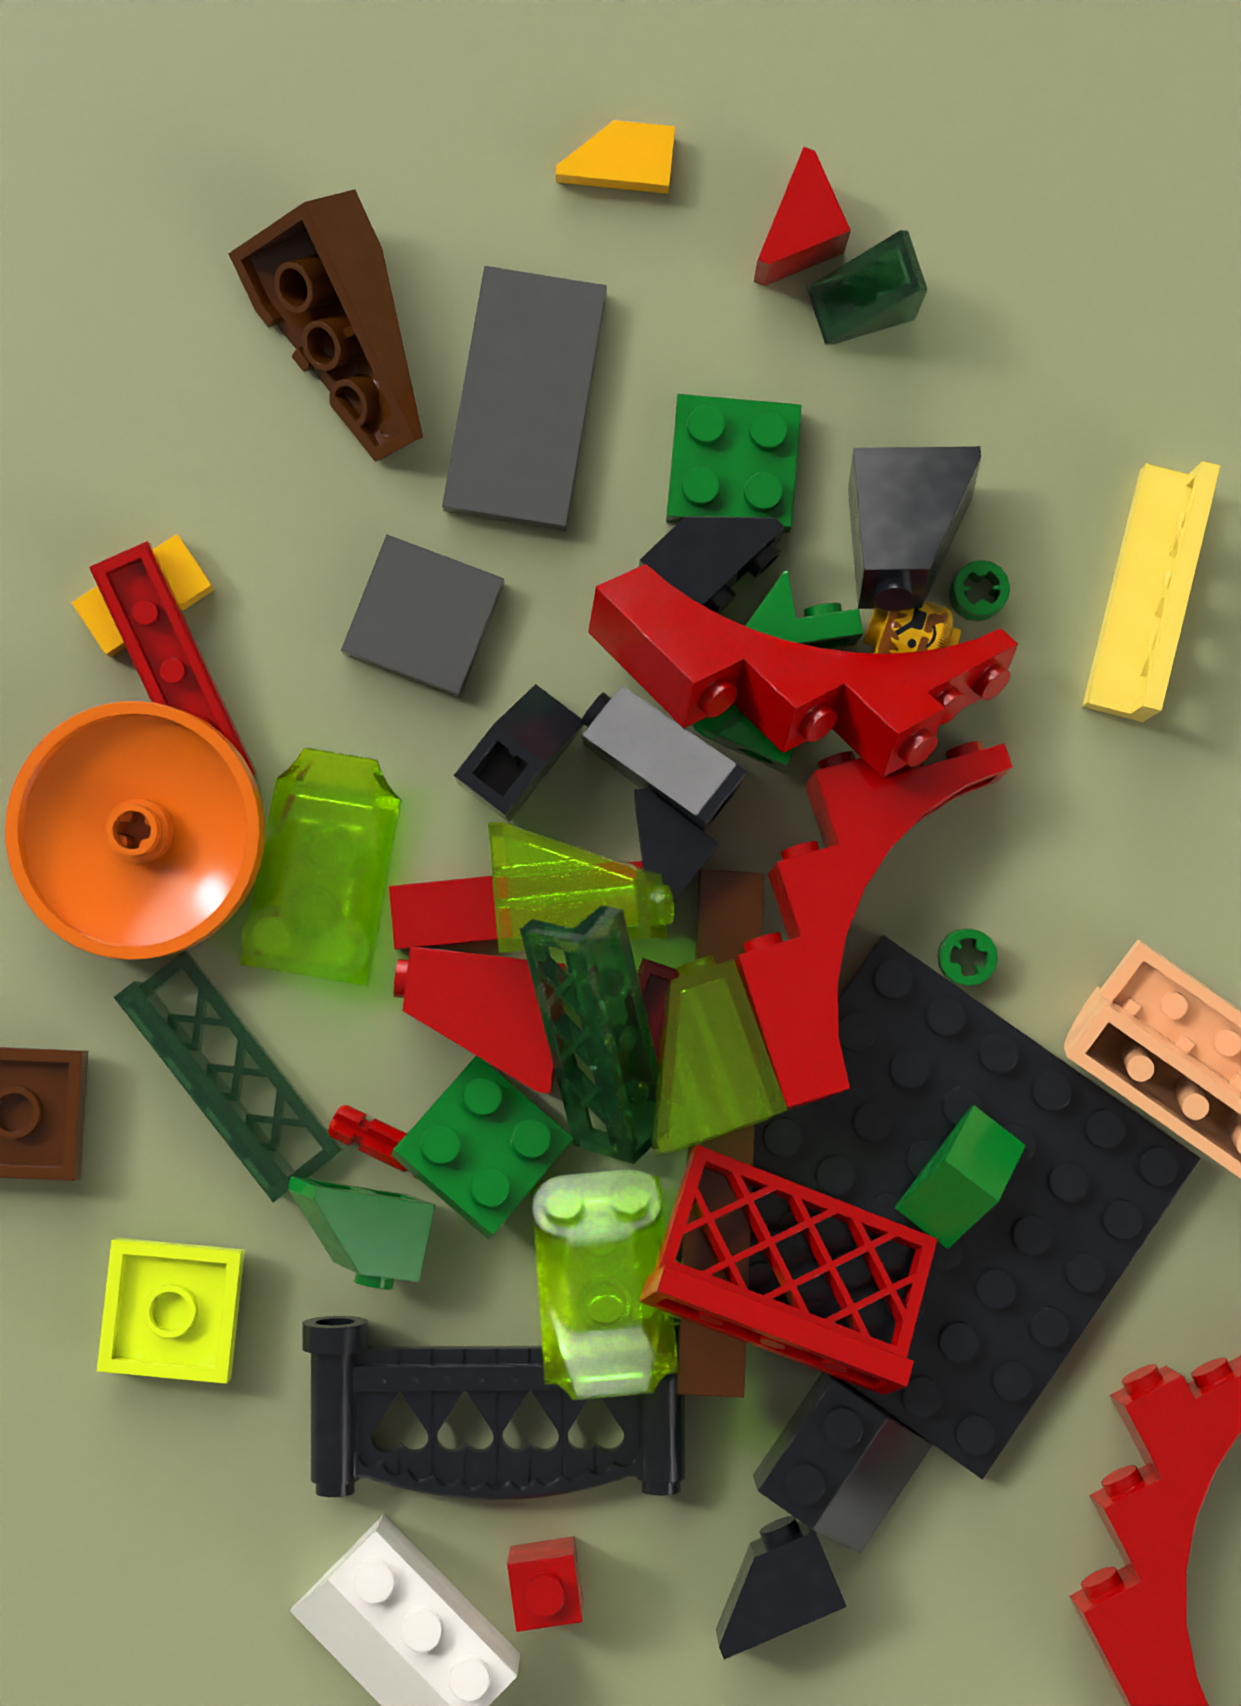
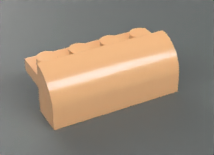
M1138 939L1102 988L1096 987L1077 1015L1065 1039L1064 1050L1066 1057L1241 1179V1010Z

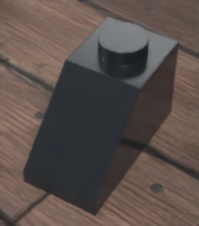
M794 1516L783 1517L767 1524L759 1531L761 1538L749 1544L716 1627L718 1645L724 1660L847 1607L816 1531L801 1521L797 1522Z

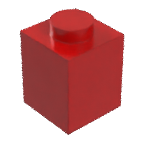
M575 1536L510 1546L507 1569L516 1632L583 1622L584 1600Z

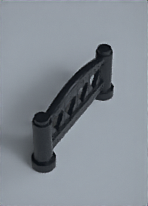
M649 1314L629 1318L628 1345L434 1347L368 1346V1320L361 1317L324 1316L307 1319L302 1322V1350L311 1353V1482L316 1484V1494L322 1497L349 1496L355 1493V1482L360 1478H369L386 1485L442 1497L470 1500H521L582 1491L616 1482L626 1477H637L638 1480L642 1481V1492L645 1494L657 1496L677 1494L681 1491V1481L686 1478L685 1395L676 1394L679 1317L672 1314ZM595 1390H597L624 1433L622 1442L614 1448H604L596 1441L588 1448H577L571 1444L568 1438L570 1428ZM399 1391H401L427 1431L428 1441L420 1449H409L400 1443L395 1448L386 1450L377 1446L373 1439L374 1429ZM464 1391L468 1393L492 1430L493 1441L486 1448L475 1449L465 1442L457 1449H448L438 1439L439 1429ZM529 1391H532L558 1431V1441L550 1448L542 1449L530 1442L524 1448L514 1449L504 1441L503 1431Z

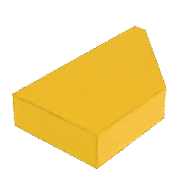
M613 120L556 165V183L669 194L675 126Z

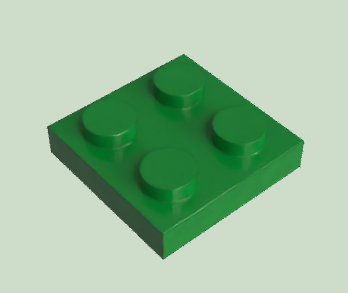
M677 393L666 522L679 523L685 516L777 518L784 526L783 532L789 533L792 526L802 405Z
M475 1056L398 1143L390 1155L489 1240L572 1142L574 1137L488 1063Z

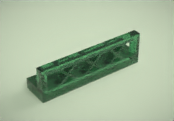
M601 905L574 928L531 919L520 928V933L571 1136L574 1137L573 1144L579 1148L635 1164L672 1126L623 909ZM549 947L564 951L569 975L551 957ZM561 998L580 1017L582 1030L564 1012ZM575 1054L593 1072L595 1084L578 1067ZM588 1107L606 1125L607 1132L593 1128Z
M184 950L145 982L133 981L114 996V999L273 1203L283 1199L290 1193L288 1187L291 1176L308 1179L343 1151L337 1141L329 1136L327 1128L188 951ZM183 971L198 988L195 1016L172 1014L156 994L158 990ZM207 1001L221 1019L205 1017ZM179 1022L194 1023L192 1039ZM204 1024L228 1027L238 1039L234 1066L212 1064L201 1052ZM246 1051L260 1069L244 1067ZM218 1072L233 1073L231 1089ZM243 1075L267 1077L277 1089L274 1116L252 1114L240 1102ZM285 1101L299 1119L283 1117ZM257 1122L272 1124L271 1140ZM282 1125L307 1128L323 1148L296 1171L293 1170L279 1152Z

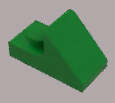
M788 570L783 572L746 624V627L768 635L824 649L857 645L863 635L859 609L842 611L841 603L833 602L814 605L804 609L805 617L796 618Z

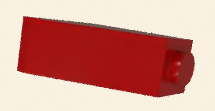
M410 946L409 960L398 959L394 978V997L404 998L402 1011L536 1092L552 1093L566 964Z

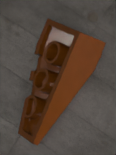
M355 189L303 202L228 253L256 313L268 328L277 325L296 349L291 357L303 372L309 370L315 372L330 391V406L375 462L423 438L383 250Z

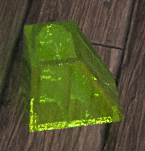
M501 821L488 823L499 953L521 954L667 939L666 924H672L674 902L670 887L662 885V874L524 826Z
M711 955L685 963L677 968L679 977L672 979L666 989L652 1135V1149L655 1158L776 1118L787 1111L734 959L716 964L714 956Z

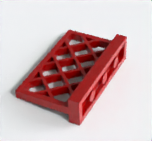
M696 1145L692 1148L654 1272L647 1276L639 1302L885 1395L908 1386L914 1361L908 1359L907 1355L937 1238L716 1151ZM704 1167L725 1175L738 1200L710 1213L698 1189ZM746 1184L759 1188L760 1190L750 1194ZM769 1194L786 1199L798 1222L797 1225L771 1237L754 1202ZM693 1207L698 1219L687 1224L691 1208ZM806 1207L820 1212V1214L811 1218ZM742 1208L759 1243L731 1256L714 1220ZM829 1217L845 1222L858 1246L857 1249L833 1261L815 1227V1224ZM700 1227L703 1228L719 1260V1263L703 1271L675 1261L683 1235ZM802 1231L820 1267L793 1280L775 1244ZM866 1231L881 1237L871 1241ZM889 1240L915 1250L909 1276L895 1283H892L875 1250V1247ZM762 1250L781 1286L765 1295L747 1288L735 1264ZM862 1254L880 1291L854 1303L836 1267ZM724 1270L728 1281L712 1275ZM821 1274H824L841 1308L840 1311L825 1319L809 1313L797 1289V1286ZM906 1286L901 1301L896 1290ZM784 1293L790 1305L773 1298ZM883 1297L896 1321L891 1344L871 1337L858 1312L859 1309ZM845 1317L850 1328L834 1322Z

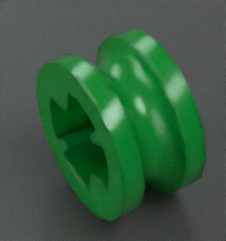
M978 560L968 563L960 569L950 585L949 598L951 606L958 615L966 620L979 622L990 619L1002 609L1009 598L1010 583L1008 576L1000 566L991 561ZM967 578L974 583L980 582L983 578L989 580L993 588L988 592V595L995 596L994 602L990 604L988 601L981 599L976 604L971 603L965 596L971 587L964 586V581Z
M971 928L956 929L947 934L940 943L937 953L938 965L943 974L952 982L966 986L978 985L987 980L995 971L998 961L997 948L992 939L982 931ZM970 938L973 939V948L984 952V961L981 967L975 964L972 966L975 973L962 975L961 965L951 962L950 954L953 947L962 949L960 940Z

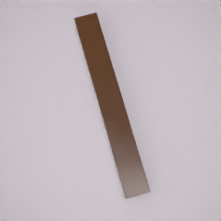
M701 869L699 872L686 1166L692 1148L696 1145L753 1166L757 1046L736 984L731 963L739 954L745 953L743 943L762 936L764 873ZM704 1167L698 1189L710 1213L737 1201L738 1199L727 1177ZM746 1184L750 1194H752V1186ZM693 1207L691 1208L687 1224L698 1219ZM742 1208L714 1220L731 1256L750 1248L751 1225ZM702 1227L683 1235L682 1264L703 1271L719 1263ZM750 1257L735 1263L748 1289ZM724 1270L712 1275L728 1281ZM679 1317L676 1394L744 1398L746 1343Z

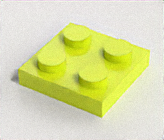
M118 1237L112 1239L97 1372L227 1384L232 1377L245 1249Z

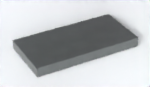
M484 266L442 504L444 512L560 531L567 530L607 295V285Z

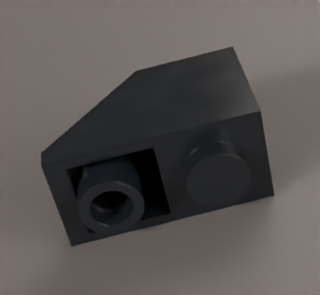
M685 516L640 559L639 567L647 564L673 587L697 603L720 614L737 596L731 587L748 571L754 578H757L782 553L776 545L780 542L784 526L777 518Z
M535 684L492 725L454 774V777L461 787L509 823L585 725L580 722L581 718Z

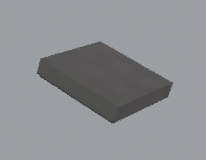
M386 534L341 651L344 655L460 698L505 584L504 578Z

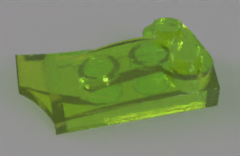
M303 748L292 765L276 778L265 832L262 861L256 878L249 918L246 920L242 930L243 952L240 965L369 987L402 800L395 794L383 776L378 760L313 748Z
M616 1170L561 1175L550 1178L545 1183L532 1188V1212L534 1217L545 1385L557 1384L566 1391L572 1400L651 1394L666 1374L678 1373L673 1315L639 1302L646 1278L654 1272L665 1237L660 1177L645 1174L638 1170Z

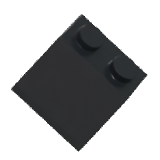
M822 1372L754 1472L753 1478L758 1492L809 1528L861 1553L933 1444L842 1379Z

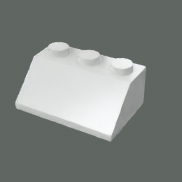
M385 1514L356 1541L290 1610L381 1706H489L518 1675L521 1654Z

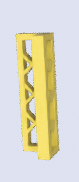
M1201 461L1189 474L1147 463L1140 469L1082 707L1144 722L1162 711L1221 465Z

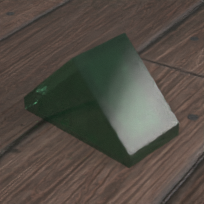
M899 230L806 287L825 345H834L915 320L928 291L908 230Z

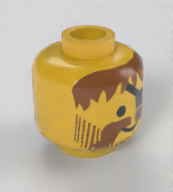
M925 601L922 608H905L899 611L874 609L862 643L873 646L872 653L920 652L958 644L961 629L953 627V615L949 609Z

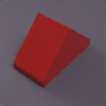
M803 147L758 257L753 281L763 286L769 285L845 252L851 229L816 151Z

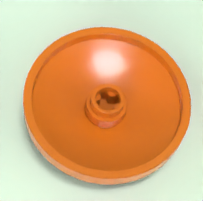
M120 701L96 706L72 716L47 734L33 749L19 771L10 794L6 812L5 843L12 875L20 893L35 915L52 932L70 944L96 955L125 960L150 959L178 953L199 944L223 927L237 912L247 898L260 869L265 843V816L260 792L250 768L234 745L217 729L202 719L174 707L154 702Z

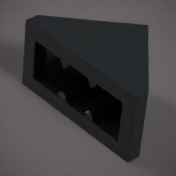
M648 788L634 789V804L649 921L662 920L716 851L719 843Z

